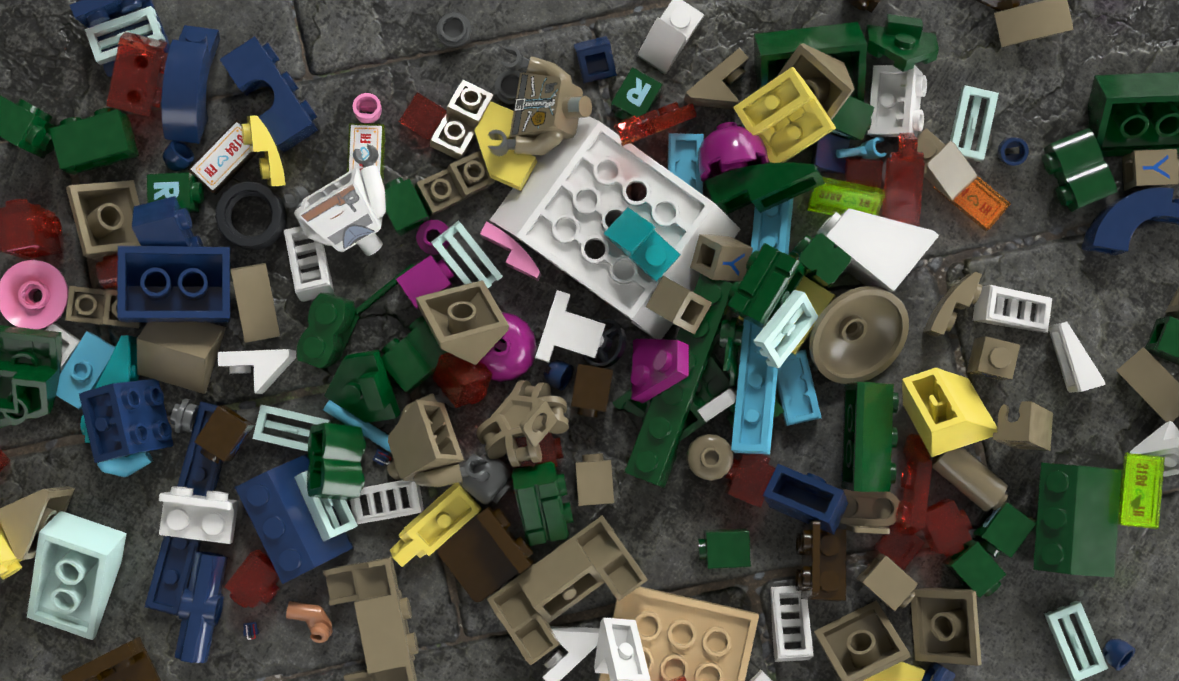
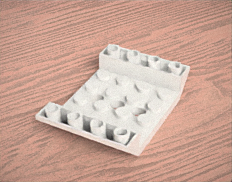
M591 117L579 118L576 135L573 138L562 140L558 146L547 154L536 156L537 163L522 191L513 188L491 217L490 222L515 240L525 243L631 319V323L654 339H662L673 323L646 308L661 278L655 282L603 234L609 228L605 223L606 216L613 211L623 213L628 207L655 226V231L681 254L663 276L694 292L701 274L690 268L699 234L735 238L740 228L714 202L603 123ZM632 183H640L645 187L647 195L641 201H632L627 197V187ZM591 240H599L605 246V253L599 259H591L585 254V245Z

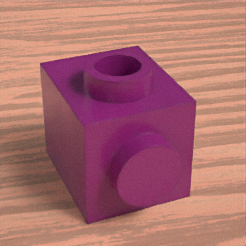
M431 255L396 278L408 298L419 311L416 297L454 288L449 281L454 276L443 259L436 262Z

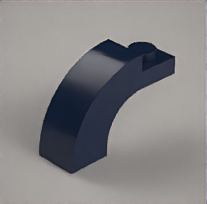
M184 25L179 40L172 39L162 85L161 111L165 139L200 143L208 121L206 108L207 80L220 42L219 30Z
M1174 188L1145 189L1113 202L1093 220L1086 232L1081 249L1118 255L1128 252L1132 234L1144 221L1152 220L1179 225V199H1172Z

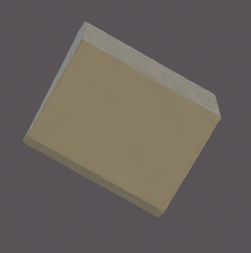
M804 43L797 47L778 74L779 76L789 68L794 67L814 93L831 121L855 90L844 62Z
M134 180L69 185L66 187L83 256L97 261H104L118 257V246H141L132 229L133 208L140 205Z
M483 280L416 297V303L440 349L474 365L509 330V324Z
M148 322L137 338V374L206 394L226 327L209 322Z
M64 486L42 489L0 508V523L16 559L23 561L35 558L39 532L59 511L66 512L75 488Z
M965 586L914 589L913 591L916 594L911 601L915 661L982 665L976 591Z
M877 600L814 631L838 681H863L911 657L908 649Z

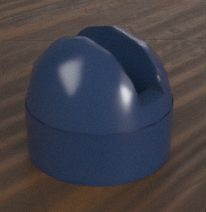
M1009 137L1000 143L997 153L1003 163L1016 166L1022 164L1027 159L1029 148L1023 139ZM1019 147V153H1004L1005 148Z
M175 140L171 141L162 154L166 167L172 171L184 170L195 158L192 150L187 145Z
M561 360L552 361L547 364V366L551 367L550 372H544L543 375L545 381L551 387L562 391L569 384L574 368L573 365Z
M1111 639L1105 644L1102 653L1107 663L1119 671L1129 663L1136 649L1121 639Z

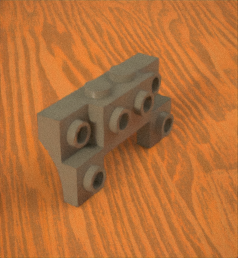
M602 515L565 543L560 544L539 562L531 565L525 572L487 600L498 619L512 637L524 659L532 665L560 645L549 626L551 621L604 583L607 584L616 599L620 601L648 579Z
M392 556L323 570L330 597V606L355 601L354 605L367 669L345 674L344 681H417L413 661L415 660L414 654L419 653L418 641L415 632H409L407 619L412 618L411 606L408 597L403 598L402 592L398 588Z

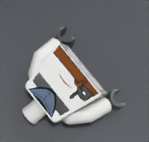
M367 144L369 157L366 160H363L360 149L353 151L354 160L358 164L363 165L361 171L356 167L311 195L302 186L293 187V191L297 195L296 201L292 194H284L283 204L289 208L295 207L294 215L309 239L327 246H333L340 252H344L357 244L367 256L376 253L382 247L383 242L376 235V232L381 229L383 215L386 212L385 189L380 171L377 166H374L379 156L376 147Z

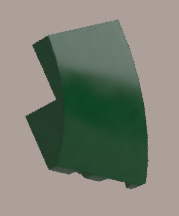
M0 325V428L9 425L15 426L23 423L26 419H35L52 411L61 369V332Z
M713 353L709 358L696 390L680 441L707 423L698 410L729 389L730 375L727 371H723V366ZM631 387L618 397L613 404L620 410L625 409L642 418L644 422L653 398L643 404L632 399Z

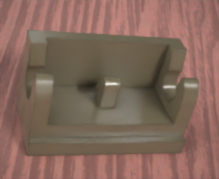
M1022 401L1019 408L1020 417L1016 422L1012 423L1008 420L1009 407L1005 404L1002 405L998 413L997 433H993V440L1014 449L1051 450L1053 412L1033 402Z

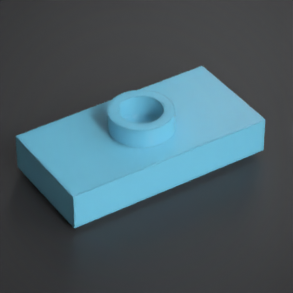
M669 133L668 170L703 195V181H701L698 166V151L704 140V134Z
M86 331L60 373L56 396L74 407L82 409L79 393L95 389L115 346Z
M806 350L798 351L796 356L791 353L780 368H778L776 384L780 404L784 410L783 417L786 426L821 418Z

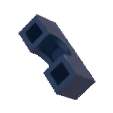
M254 36L220 59L237 87L246 96L259 88L273 89V105L268 111L260 115L259 119L265 125L274 143L280 150L286 152L318 131L313 122L314 119L318 118L307 100L300 103L294 93L299 89L297 84L287 71L281 74L275 65L280 59L269 43L262 45Z

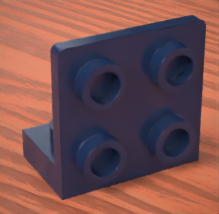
M80 0L71 4L70 8L75 19L87 28L149 6L155 9L152 0ZM156 9V18L160 23V30L166 42L102 64L108 77H117L168 55L171 44ZM148 20L99 36L97 40L99 42L150 23ZM152 32V33H149V34H146V35H143V36H140V37H138V38H135V39H132V40L123 42V43H121V44H118V45H115V46L106 48V49L101 50V51H102V52H105V51H108V50H110V49H113V48H116V47L125 45V44H127V43H130V42H133V41L142 39V38H144V37L153 35V32Z
M149 379L112 383L79 393L95 463L173 446L172 429L168 422L164 395L158 380Z

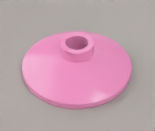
M39 260L19 262L8 269L0 280V311L16 327L38 330L46 328L55 323L66 309L69 293L66 280L61 272L49 263ZM37 290L42 292V299L39 302H35L33 299V294Z

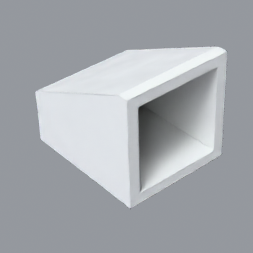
M850 208L841 215L835 212L817 231V234L823 233L833 241L834 248L839 246L851 256V262L845 270L865 286L881 287L890 293L895 291L939 236L933 230Z

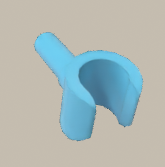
M876 137L863 142L861 146L836 150L837 158L862 156L868 162L884 157L887 153L880 154L875 148V144L884 141L882 137Z

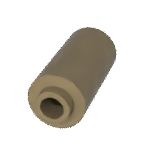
M963 447L934 456L930 461L929 465L983 511H988L991 508L994 511L999 509L1009 496L1006 493L1008 485Z

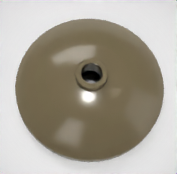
M876 286L858 287L838 296L822 311L812 329L810 355L816 368L826 378L840 384L864 382L882 373L898 357L907 339L909 318L904 304L892 292L890 293L886 289Z

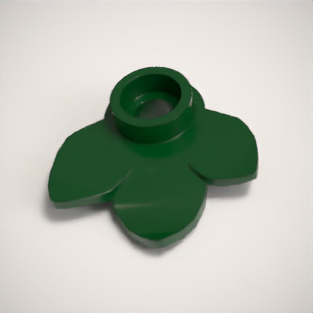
M732 317L731 320H723L720 330L719 345L720 348H725L723 371H730V384L728 388H733L738 382V346H742L744 325H739L737 317Z

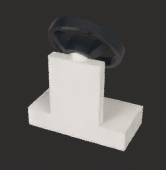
M557 290L535 358L549 363L554 347L558 346L583 354L586 361L593 366L607 368L614 365L621 358L626 347V334L623 327L611 319L594 321L566 312L571 294ZM606 324L614 325L611 328L604 331ZM618 331V349L614 356L608 360L607 352L612 347V337ZM597 352L602 363H596L592 359L595 358Z

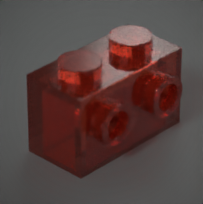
M126 31L121 35L106 106L150 117L154 107H161L162 87H159L161 74H164L168 55L166 53L167 42Z
M27 199L10 200L5 202L6 207L0 208V252L27 260L62 253L59 236H62V225L54 212L41 208L39 204H31Z

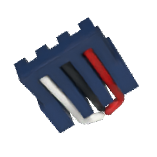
M377 449L373 461L382 466L388 465L391 460L390 453Z
M257 623L243 624V635L247 636L248 640L255 639V635L259 634Z

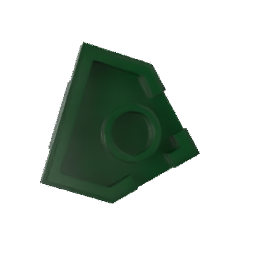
M887 14L884 27L867 25L865 40L867 42V52L877 58L882 57V54L894 61L893 66L902 72L913 69L915 63L922 62L928 64L935 61L939 47L936 34L922 32L923 22L920 18Z
M379 350L348 354L339 365L324 396L365 423L396 419L400 414V410Z

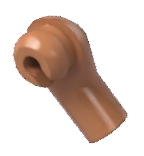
M289 601L286 618L305 621L311 632L310 638L316 643L326 642L332 635L333 627L324 609L319 605Z

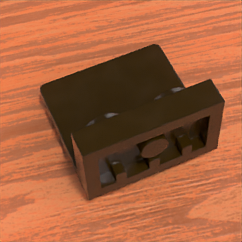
M812 521L802 528V533H797L796 554L802 555V568L796 570V591H801V599L846 601V529H836L833 535L820 529V521Z
M140 637L61 676L63 681H161Z

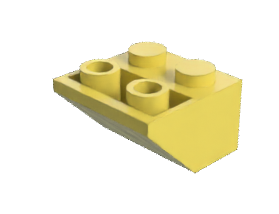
M933 368L902 379L903 406L931 457L993 437V433H997L995 422L968 378L942 369Z

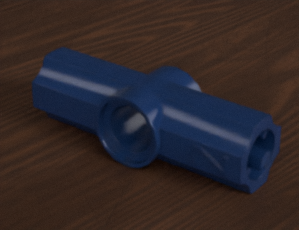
M197 551L195 553L189 587L185 589L179 606V619H182L174 658L190 663L207 662L214 626L218 624L223 609L224 596L221 594L228 556L204 551Z

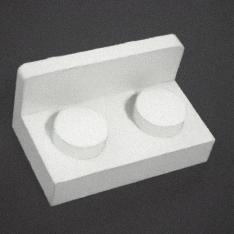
M873 65L870 105L875 108L871 116V127L867 133L869 136L906 137L909 141H913L918 136V131L923 130L924 113L923 110H920L921 97L926 95L927 79L916 65H914L913 69L906 72L900 71L893 65Z
M172 486L171 492L159 494V501H163L159 535L231 544L234 538L239 501L228 499L229 493L207 491L206 496L193 495V488Z

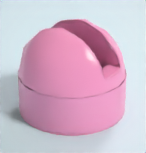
M364 93L357 96L353 102L354 114L360 122L372 124L379 120L382 107L378 97L371 93ZM360 111L372 112V114L360 113Z

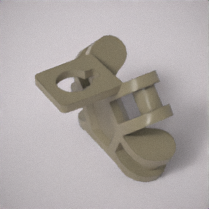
M519 380L513 391L492 416L478 427L476 432L477 438L481 444H486L485 452L490 459H499L507 453L513 468L521 466L523 461L541 462L542 453L539 443L548 432L560 434L569 429L568 419L564 416V413L567 411V402L561 397L551 396V387L548 383L540 382L536 386H532L527 380ZM525 435L527 446L518 448L516 437Z

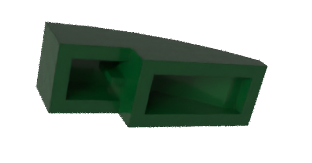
M795 162L751 165L727 171L705 180L713 202L726 215L751 203L762 213L825 184L814 164Z

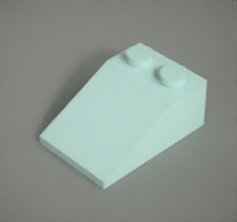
M59 511L39 532L27 618L93 640L97 635L122 562L127 533Z

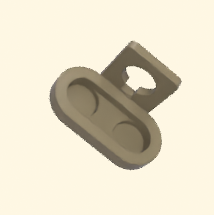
M842 489L846 495L848 505L840 523L846 524V530L855 533L890 534V529L883 526L894 524L900 517L901 503L897 496L891 492H858Z

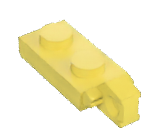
M459 482L454 483L404 527V530L399 534L401 539L390 549L393 559L403 567L415 555L419 558L426 554L430 556L478 514L482 508Z

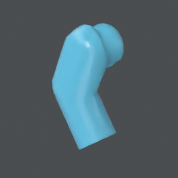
M149 451L100 462L97 463V466L104 473L128 477L153 462Z

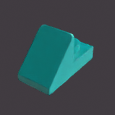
M628 207L603 233L655 282L681 256L678 251L655 231V226Z

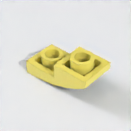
M247 116V123L241 124L243 144L250 145V152L264 151L265 158L259 159L261 179H267L269 186L286 185L281 159L270 133L258 116Z

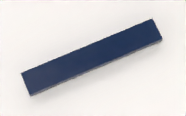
M200 402L177 485L178 487L193 488V495L206 496L207 491L216 490L223 464L222 460L219 463H215L200 453L202 447L194 442L218 407V405ZM171 536L163 537L145 603L146 608L179 616L181 598L185 589L189 587L195 553L199 551L202 540Z

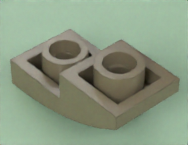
M1043 0L994 13L1002 48L1074 30L1067 0Z
M462 80L447 106L446 115L431 138L430 147L457 160L462 159L476 135L474 130L490 101L492 102L494 94Z
M478 151L449 164L447 169L416 182L415 188L429 215L433 216L494 184L496 180L490 177L481 152Z
M266 263L230 269L244 342L279 337V327Z
M978 272L968 274L951 287L934 308L923 332L934 337L944 335L945 331L950 332L957 317V313L953 311L954 307L962 310L969 308L971 304H975L978 301L982 291V285L979 284L982 274Z
M69 286L65 321L139 328L140 323L119 321L117 318V290Z
M1143 347L1116 371L1165 422H1174L1179 418V382Z

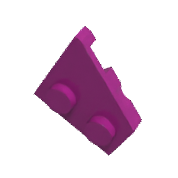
M633 340L631 374L633 400L643 404L689 376L688 344L679 340Z

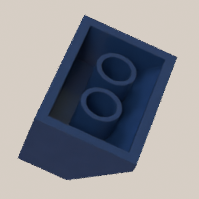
M118 246L117 318L120 322H230V247Z
M308 454L268 470L235 487L282 584L354 548L346 532L324 542L319 534L294 478L300 473L308 471L310 463ZM332 506V509H333V511H334V513H335V515H336V518H337V520H338L340 526H342V524H341V522H340V520H339V518H338V516H337V513H336L334 507Z

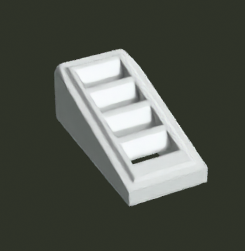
M302 227L284 230L295 293L299 300L302 302L313 300L320 293L334 294L324 244L314 241L313 243L295 246V242L309 239ZM312 252L317 253L315 256L298 259L299 255ZM319 266L318 270L301 272L302 269Z
M994 285L982 286L980 297L974 305L973 321L1045 333L1048 332L1052 298ZM1008 299L1006 315L1003 316L1004 301ZM1019 301H1022L1020 319H1017ZM1032 303L1036 304L1034 322L1030 321Z
M1068 322L1049 326L1048 329L1067 391L1069 393L1082 392L1106 385Z
M399 480L363 487L360 495L366 494L370 515L363 516L360 496L359 498L350 499L352 514L357 524L407 516L424 511L420 486L414 481ZM402 487L407 489L410 505L407 508L403 507L400 491ZM393 489L396 510L390 511L387 490ZM375 492H380L383 512L377 513L373 494Z
M796 586L771 587L775 662L810 660L813 657L808 600L801 599V591H796ZM798 598L799 604L780 605V599ZM781 613H799L800 619H782ZM800 627V633L783 634V628ZM801 642V648L785 649L784 643Z

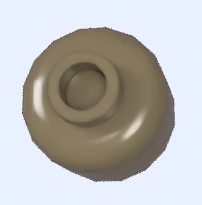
M705 434L697 437L690 443L687 449L686 461L694 475L704 480H716L729 472L733 465L734 455L731 446L724 438L718 435Z

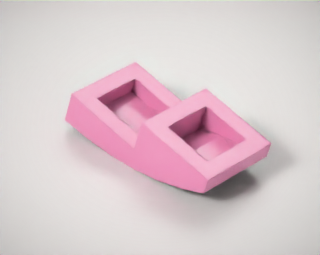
M486 221L480 233L482 238L510 252L505 262L508 267L539 281L541 273L529 254L508 234Z

